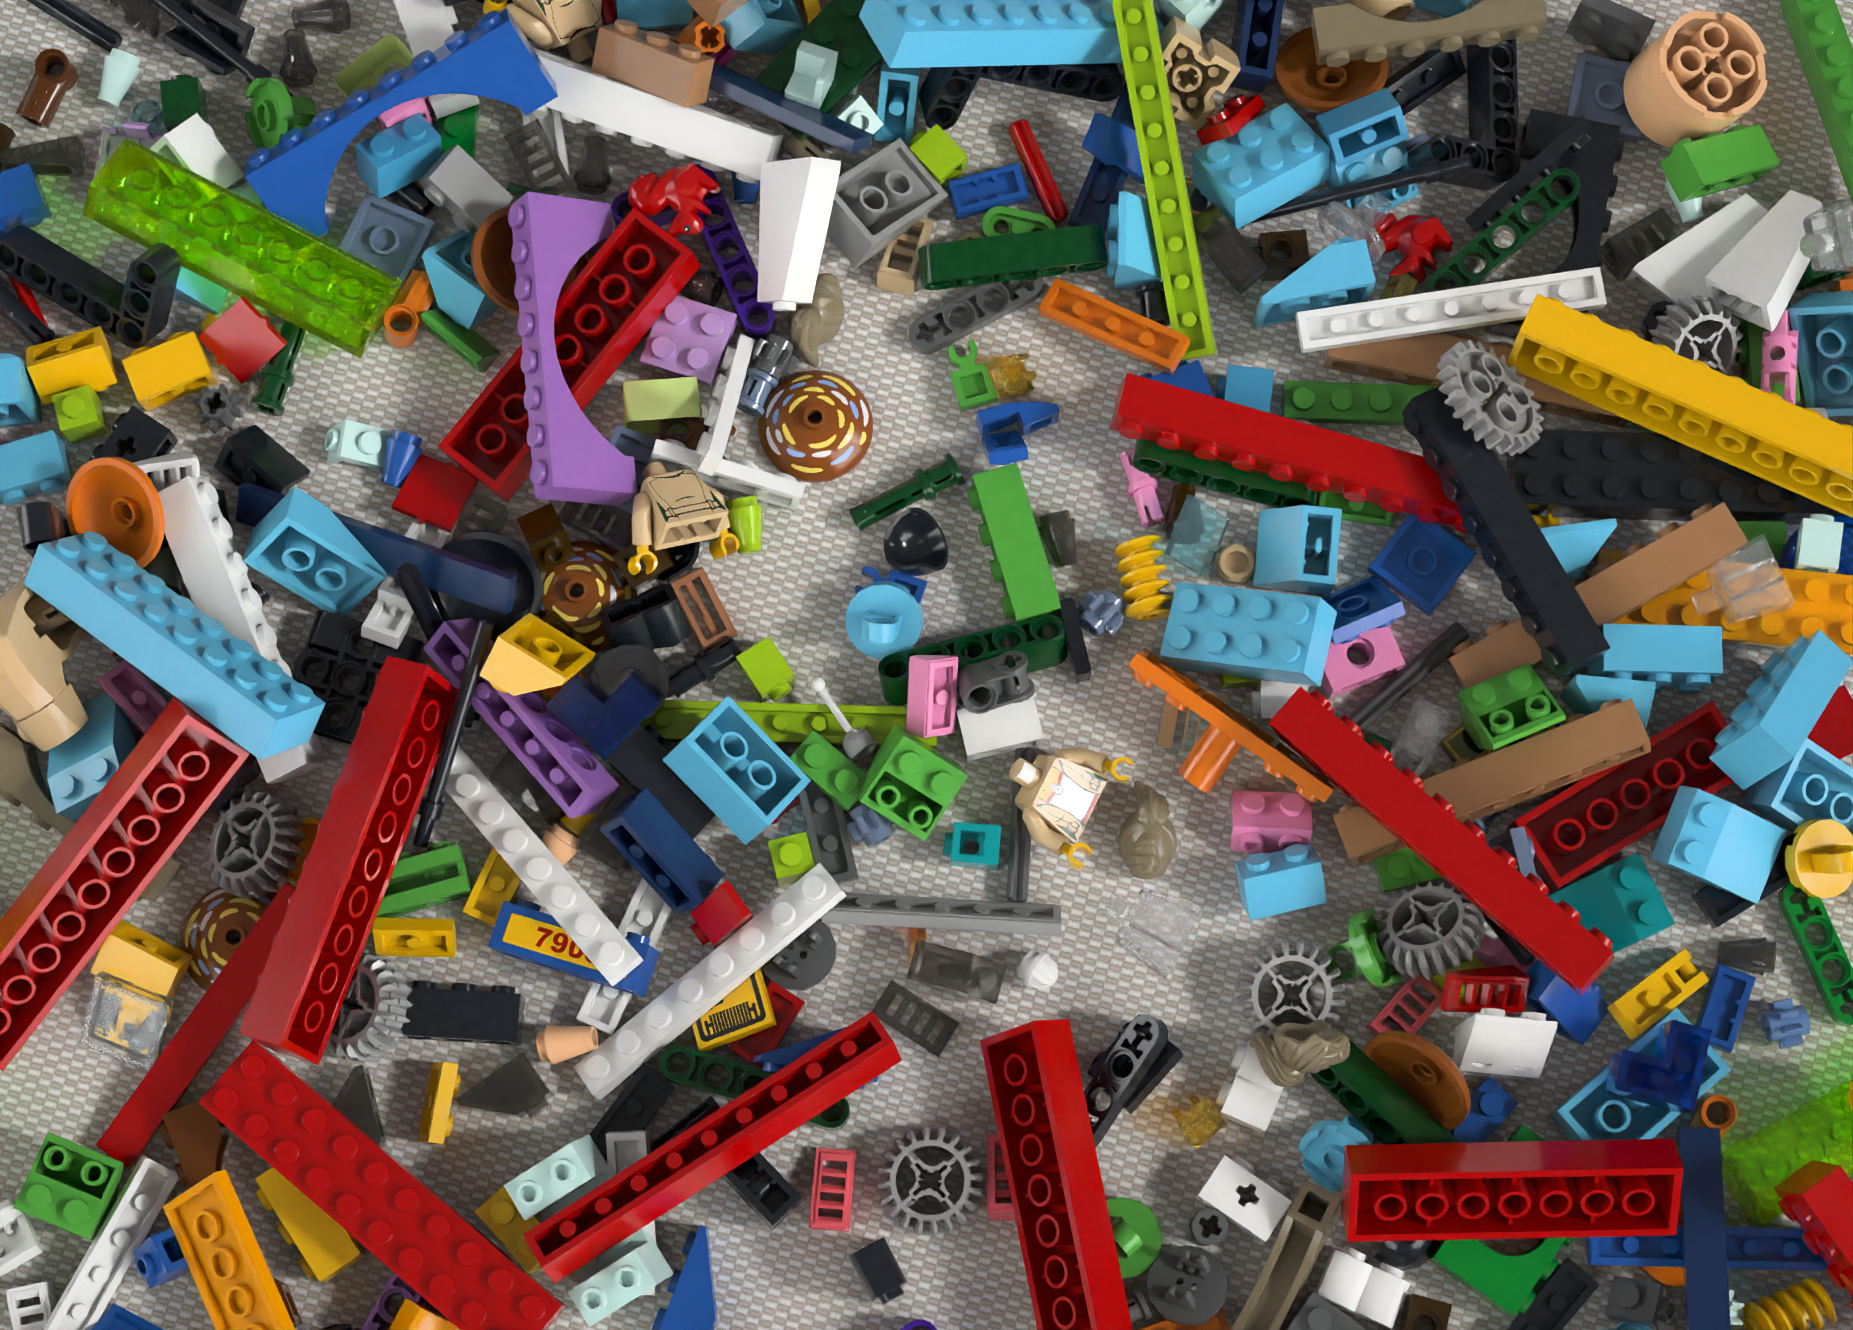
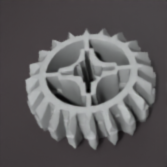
M1692 295L1690 299L1679 298L1677 305H1666V316H1656L1658 321L1657 328L1648 330L1653 336L1651 343L1665 345L1672 349L1674 353L1690 360L1702 361L1711 369L1730 376L1729 370L1732 366L1739 365L1735 357L1743 349L1737 342L1744 334L1737 329L1740 321L1735 316H1732L1733 311L1728 306L1719 303V300L1710 297L1707 299L1699 295Z
M257 791L255 794L244 792L241 799L231 798L230 809H220L221 818L219 821L211 822L214 830L211 835L205 836L210 846L202 853L209 859L204 867L212 873L211 879L217 885H220L225 892L245 899H252L253 896L265 898L267 891L278 892L279 881L289 882L288 872L290 869H299L295 863L296 857L305 854L299 847V844L306 837L300 832L304 823L300 818L296 817L298 811L293 806L288 805L284 799L276 795L272 796L266 792Z
M1431 879L1425 887L1416 882L1414 890L1407 892L1402 889L1401 898L1389 899L1390 908L1380 910L1381 921L1376 923L1377 931H1380L1377 935V942L1381 951H1383V955L1388 960L1387 962L1394 966L1400 975L1408 973L1415 980L1423 974L1430 981L1434 973H1439L1445 978L1448 969L1455 968L1460 970V962L1463 960L1473 961L1472 951L1481 949L1480 939L1485 936L1484 915L1479 908L1447 881L1438 886Z
M1282 939L1280 944L1282 952L1275 953L1273 945L1268 943L1265 945L1266 951L1269 954L1268 958L1264 960L1258 952L1252 954L1254 961L1259 964L1257 969L1247 964L1243 966V971L1252 976L1251 981L1246 979L1238 980V987L1248 989L1249 993L1237 996V1000L1241 1004L1251 1003V1007L1243 1010L1241 1014L1244 1019L1257 1016V1019L1250 1026L1253 1032L1258 1031L1265 1025L1267 1029L1264 1034L1272 1038L1274 1029L1282 1025V1023L1276 1022L1273 1018L1288 1009L1297 1010L1308 1019L1299 1024L1310 1025L1315 1020L1324 1021L1326 1017L1335 1022L1339 1021V1014L1331 1010V1006L1343 1007L1345 1000L1333 996V993L1344 991L1345 984L1342 982L1332 983L1331 979L1338 977L1341 971L1339 967L1326 971L1325 967L1330 964L1332 957L1326 954L1319 961L1315 958L1320 949L1316 944L1306 954L1303 953L1304 941L1301 939L1297 940L1295 951H1289L1288 940ZM1286 961H1298L1310 967L1295 977H1288L1274 966ZM1265 974L1274 984L1277 991L1273 1000L1270 1001V1005L1262 1010L1258 1002V987ZM1320 975L1324 983V999L1320 1009L1316 1011L1307 1000L1306 993L1313 984L1312 981ZM1277 979H1280L1285 985L1291 983L1292 987L1293 984L1301 985L1298 989V994L1301 1002L1306 1007H1303L1298 1001L1292 1002L1291 998L1289 1002L1282 1001L1281 999L1285 994L1281 983Z
M361 954L327 1042V1050L337 1054V1056H341L345 1060L371 1062L373 1058H383L385 1050L395 1049L394 1039L404 1037L401 1028L403 1023L411 1022L406 1017V1011L413 1006L407 1000V996L412 991L405 984L408 976L400 971V965L385 959L381 955Z
M924 1126L922 1128L923 1139L916 1140L913 1130H909L906 1134L910 1144L904 1146L898 1138L893 1140L895 1148L900 1151L896 1156L887 1150L883 1152V1157L892 1162L890 1168L884 1165L877 1166V1173L888 1175V1181L876 1182V1189L889 1190V1194L882 1196L879 1199L880 1205H886L890 1202L894 1203L895 1207L887 1213L889 1219H893L901 1212L905 1217L901 1220L899 1227L903 1230L908 1227L910 1220L917 1222L914 1229L915 1235H921L923 1224H930V1234L932 1237H936L938 1235L937 1224L942 1222L946 1232L951 1233L954 1229L949 1219L955 1216L958 1222L964 1225L967 1219L960 1212L963 1207L973 1213L978 1208L974 1203L968 1201L969 1196H983V1190L972 1187V1182L984 1180L983 1173H971V1168L981 1164L980 1158L966 1160L964 1156L969 1154L973 1147L971 1144H966L959 1151L955 1147L960 1140V1135L957 1133L952 1136L949 1143L943 1141L945 1128L940 1127L937 1131V1139H931L929 1127ZM925 1148L942 1150L950 1156L936 1166H929L923 1163L913 1152ZM905 1161L914 1173L916 1181L908 1193L900 1198L896 1188V1175L901 1163ZM916 1165L929 1175L947 1168L940 1174L941 1180L937 1181L941 1185L939 1191L943 1194L944 1198L930 1187L926 1190H921L915 1196L913 1195L920 1189L918 1183L923 1182V1179L919 1178L921 1172L917 1169ZM959 1165L963 1173L964 1187L962 1195L956 1203L946 1190L944 1180ZM923 1197H932L947 1211L937 1215H923L911 1210L909 1207Z

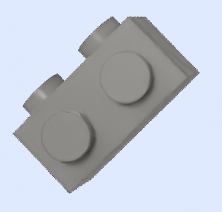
M459 145L447 148L418 181L426 188L424 190L426 197L437 206L441 207L444 205L454 214L452 217L454 223L467 233L472 231L476 234L480 225L492 213L506 207L514 198Z

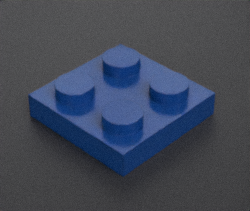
M1409 514L1367 571L1430 617L1477 553L1436 523H1426L1419 520L1416 515Z
M1374 575L1322 597L1324 601L1337 611L1331 642L1334 645L1352 642L1359 637V634L1373 628L1387 627L1396 618L1406 615L1402 600Z

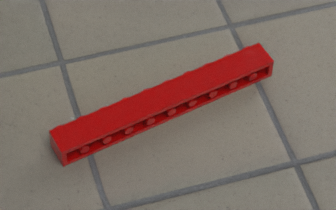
M1131 373L1126 374L1119 387L1109 429L1119 431L1126 438H1144L1156 442L1158 446L1164 449H1183L1193 452L1196 457L1203 460L1218 459L1229 462L1234 468L1239 470H1257L1267 473L1272 479L1278 481H1296L1306 484V487L1313 491L1335 492L1342 494L1345 499L1352 502L1366 501L1380 505L1381 509L1387 512L1409 513L1416 515L1423 522H1441L1454 526L1459 532L1469 534L1463 526L1459 510L1454 502H1451L1445 496L1440 478L1436 471L1427 465L1423 456Z
M871 1011L523 1234V1237L541 1268L554 1284L561 1281L902 1061L894 1041L875 1013Z

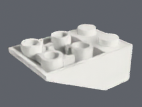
M1481 1008L1480 1012L1474 1013L1473 1016L1467 1017V1020L1455 1026L1453 1062L1463 1075L1489 1076L1490 1078L1532 1082L1540 1078L1558 1022L1546 1021V1014L1522 1012L1521 1016L1513 1018L1505 1017V1010Z

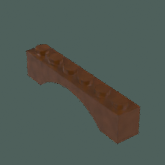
M201 1099L162 1115L165 1126L161 1127L163 1139L170 1150L175 1148L180 1163L175 1165L178 1178L184 1187L189 1186L190 1188L212 1173L222 1170L223 1157L230 1137L226 1126L198 1103ZM273 1277L294 1327L302 1324L303 1322L289 1286Z

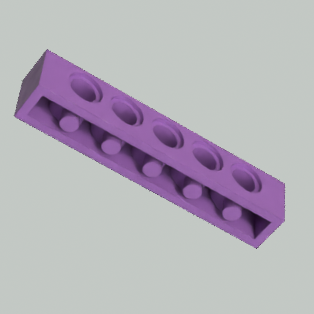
M473 618L444 621L423 649L457 689H459L478 626ZM490 638V642H489V645H488V648H487V652H486V655H485V658H484V661H483V665H482L481 671H482V669H483V667H484V664H485V662H486V660H487V658H488V656H489V654H490V652H491V650H492V648H493V646H494V644H495V643L491 640V638ZM479 675L471 705L569 818L597 813L619 784L537 691L512 696L509 693L496 690L488 680Z

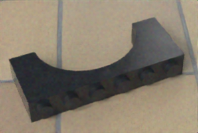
M1531 108L1524 122L1520 143V158L1531 161L1578 118ZM1587 120L1593 127L1587 133L1592 139L1575 154L1569 149L1558 159L1562 164L1560 168L1571 169L1577 174L1580 180V189L1577 198L1570 205L1573 218V236L1569 253L1565 261L1551 274L1594 267L1601 268L1606 247L1600 245L1602 233L1608 232L1611 222L1612 211L1606 210L1608 197H1614L1618 182V176L1612 175L1614 162H1620L1624 148V141L1618 140L1621 126ZM1562 179L1557 180L1566 196L1570 195L1572 192L1570 183ZM1588 310L1579 311V312H1581V313H1588ZM1524 320L1487 325L1486 332L1517 338Z

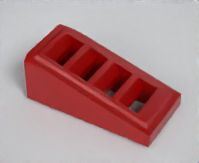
M1514 965L1447 971L1440 1009L1444 1012L1469 1013L1480 1012L1481 1008L1505 1010V1014L1524 1012L1530 983L1529 976ZM1462 983H1466L1464 997L1460 998ZM1478 984H1480L1478 996H1476Z

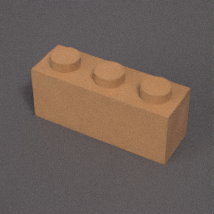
M617 19L613 24L599 27L591 71L687 108L706 102L715 58L702 54L701 48L695 45L676 44L669 41L670 37L664 33L656 31L646 32L638 29V24L633 21Z

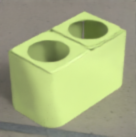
M387 35L334 77L337 83L336 86L347 99L348 96L362 87H374L379 84L378 80L384 75L385 69L390 64L402 63L408 67L411 65L414 56L399 38Z
M696 376L623 381V425L628 429L641 434L660 433V421L662 419L698 417L702 419L703 417ZM675 424L667 432L688 431V429L681 424Z

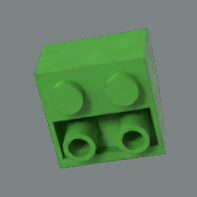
M1530 663L1457 692L1461 723L1479 749L1494 750L1566 720L1564 711Z
M895 724L873 757L859 801L925 841L967 779L968 774L957 762Z
M48 1132L13 1208L86 1239L94 1240L117 1200L124 1163Z

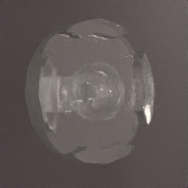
M1380 193L1365 196L1354 209L1343 203L1333 201L1329 202L1318 213L1317 221L1322 232L1324 233L1329 228L1336 237L1335 240L1345 237H1352L1354 241L1366 239L1371 264L1374 266L1386 250L1383 240L1375 229L1388 215L1392 203Z

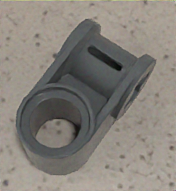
M1008 651L999 656L963 666L958 671L957 689L966 709L971 713L982 714L1005 705L1023 702L1032 697L1035 692V686L1033 681L1028 678L1026 670L1029 665L1027 655L1021 651ZM1008 663L1012 664V668L1008 667Z

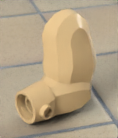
M24 576L18 583L0 596V708L11 716L18 728L20 737L25 742H33L41 751H47L69 739L89 720V716L71 683H65L62 664L74 652L78 643L90 633L24 585L26 576Z

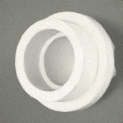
M1031 950L1021 962L1017 977L1022 979L1024 985L1029 989H1046L1057 981V963L1050 957L1049 953L1045 951L1039 953Z

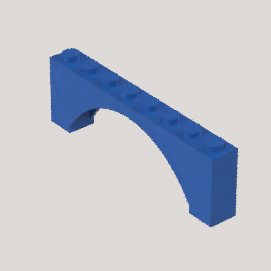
M507 8L499 13L491 11L478 20V25L467 32L460 30L453 33L444 41L445 45L433 52L425 50L412 59L411 65L401 71L394 69L387 72L378 80L379 84L367 91L365 89L355 91L347 97L344 105L335 110L331 108L323 110L313 118V123L301 130L299 128L289 130L280 138L278 144L269 149L266 147L259 148L247 158L245 163L246 180L297 250L329 232V216L325 212V202L335 167L353 138L369 122L385 111L420 97L437 94H468L500 100L519 107L526 116L558 97L556 83Z

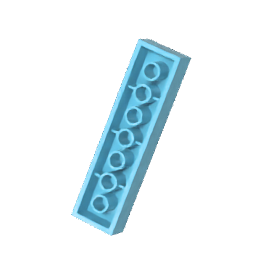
M865 0L859 14L860 19L889 68L1123 63L1112 0ZM1155 14L1160 37L1164 26Z
M89 531L38 545L24 585L259 760L309 742L326 703L314 695L308 686L298 683L284 673L278 664L268 661L254 651L251 644L238 639L224 629L221 622L208 617L194 607L191 600L179 596L168 588L161 578L149 574L138 566L131 556L119 552L108 544L105 537Z

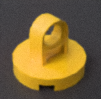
M1813 819L1797 826L1794 833L1798 834L1795 836L1792 846L1787 845L1785 850V869L1790 882L1795 887H1800L1807 893V896L1813 898L1836 897L1846 891L1853 881V835L1843 824L1832 819Z

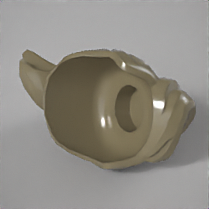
M831 273L818 274L812 303L796 304V311H788L790 342L795 346L794 349L799 357L806 364L814 368L818 366L819 362L818 345L834 339L845 315V307L841 298L842 289L839 287L838 278Z
M1135 781L1134 790L1138 800V808L1129 815L1121 826L1118 838L1119 852L1122 858L1127 861L1126 867L1130 869L1133 877L1153 879L1164 875L1167 865L1174 858L1177 836L1172 822L1168 819L1170 812L1166 797L1156 792L1150 786L1144 785L1140 781Z
M1315 1020L1310 1025L1283 1023L1274 1029V1039L1258 1032L1254 1037L1250 1038L1251 1041L1249 1042V1045L1255 1048L1265 1074L1275 1085L1280 1087L1295 1086L1302 1081L1306 1072L1318 1073L1320 1070L1328 1069L1330 1065H1336L1345 1061L1350 1054L1348 1036L1339 1030H1331L1322 1020Z

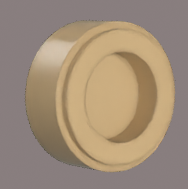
M1232 544L1225 547L1220 552L1216 562V569L1220 578L1233 585H1239L1248 581L1255 570L1256 559L1253 552L1241 544Z

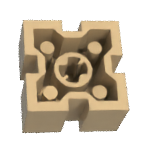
M1173 16L1159 37L1173 115L1199 130L1206 121V117L1215 108L1213 93L1215 90H1218L1224 94L1241 70L1237 52L1213 38L1210 39L1207 45L1203 44L1198 29Z

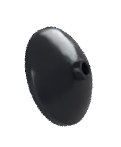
M473 530L455 536L442 546L441 549L517 575L513 610L507 615L428 588L444 621L473 618L477 624L479 620L492 622L495 625L491 640L495 643L498 636L528 613L534 616L538 615L544 595L543 578L534 557L517 540L497 531Z

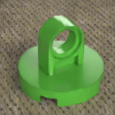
M256 78L250 83L246 91L245 98H252L251 111L245 112V122L248 134L257 149L273 147L280 142V138L286 132L293 128L301 129L313 123V118L318 114L312 98H291L285 85L278 78Z
M1371 908L1352 914L1348 927L1349 938L1340 941L1328 950L1327 954L1332 957V961L1326 966L1327 971L1334 967H1339L1335 959L1337 951H1347L1354 959L1352 970H1344L1339 967L1341 974L1336 979L1346 980L1364 974L1370 983L1379 989L1400 981L1402 975L1395 970L1394 966L1387 962V958L1383 955V951H1381L1378 945L1377 935L1380 931H1377L1376 923L1381 921V919L1376 920L1373 917L1376 910Z
M1126 1197L1108 1199L1106 1202L1122 1279L1136 1277L1148 1270L1159 1256L1162 1244L1160 1224L1154 1213L1140 1201Z

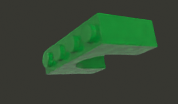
M1521 1125L1514 1129L1506 1142L1546 1140L1526 1126ZM1576 1237L1539 1238L1538 1242L1530 1250L1518 1256L1497 1253L1477 1239L1440 1240L1428 1260L1507 1317L1515 1316L1517 1312L1524 1314L1534 1301L1536 1294L1532 1292V1289L1541 1278L1545 1281L1556 1268L1558 1260L1554 1256L1562 1244L1568 1247Z

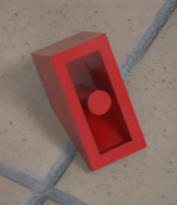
M727 880L690 913L695 921L690 926V929L703 946L710 942L713 948L716 949L753 917L748 907Z

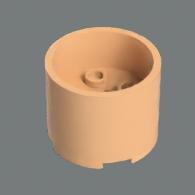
M1697 9L1684 14L1638 54L1629 65L1624 78L1623 94L1631 119L1644 135L1667 148H1671L1675 143L1685 138H1691L1692 141H1696L1705 134L1721 133L1751 109L1765 92L1768 80L1765 79L1766 71L1763 55L1766 51L1764 45L1755 31L1746 22L1727 11L1724 14L1710 11H1699Z

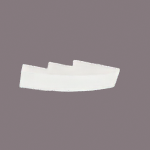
M461 515L451 533L426 523L420 525L417 523V519H414L405 536L441 549L443 545L452 539ZM387 574L378 589L377 601L362 624L361 637L398 649L415 618V614L395 576Z

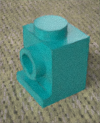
M954 822L953 833L945 832L943 856H951L950 866L986 868L997 871L1001 825ZM969 841H973L978 844L979 850L975 854H968L964 850V845Z

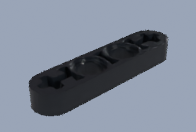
M1141 1014L1129 1023L1084 1091L1088 1114L1098 1117L1097 1122L1091 1121L1092 1117H1089L1095 1148L1108 1132L1168 1040L1166 1024L1156 1017ZM1145 1027H1149V1031L1153 1035L1150 1041L1145 1040L1146 1036L1142 1033ZM1132 1045L1137 1046L1136 1049L1143 1051V1054L1141 1055L1134 1050H1130V1047ZM1130 1056L1133 1061V1070L1129 1076L1121 1078L1118 1073V1064L1122 1058ZM1107 1089L1111 1095V1103L1106 1110L1099 1111L1096 1106V1097L1100 1091Z

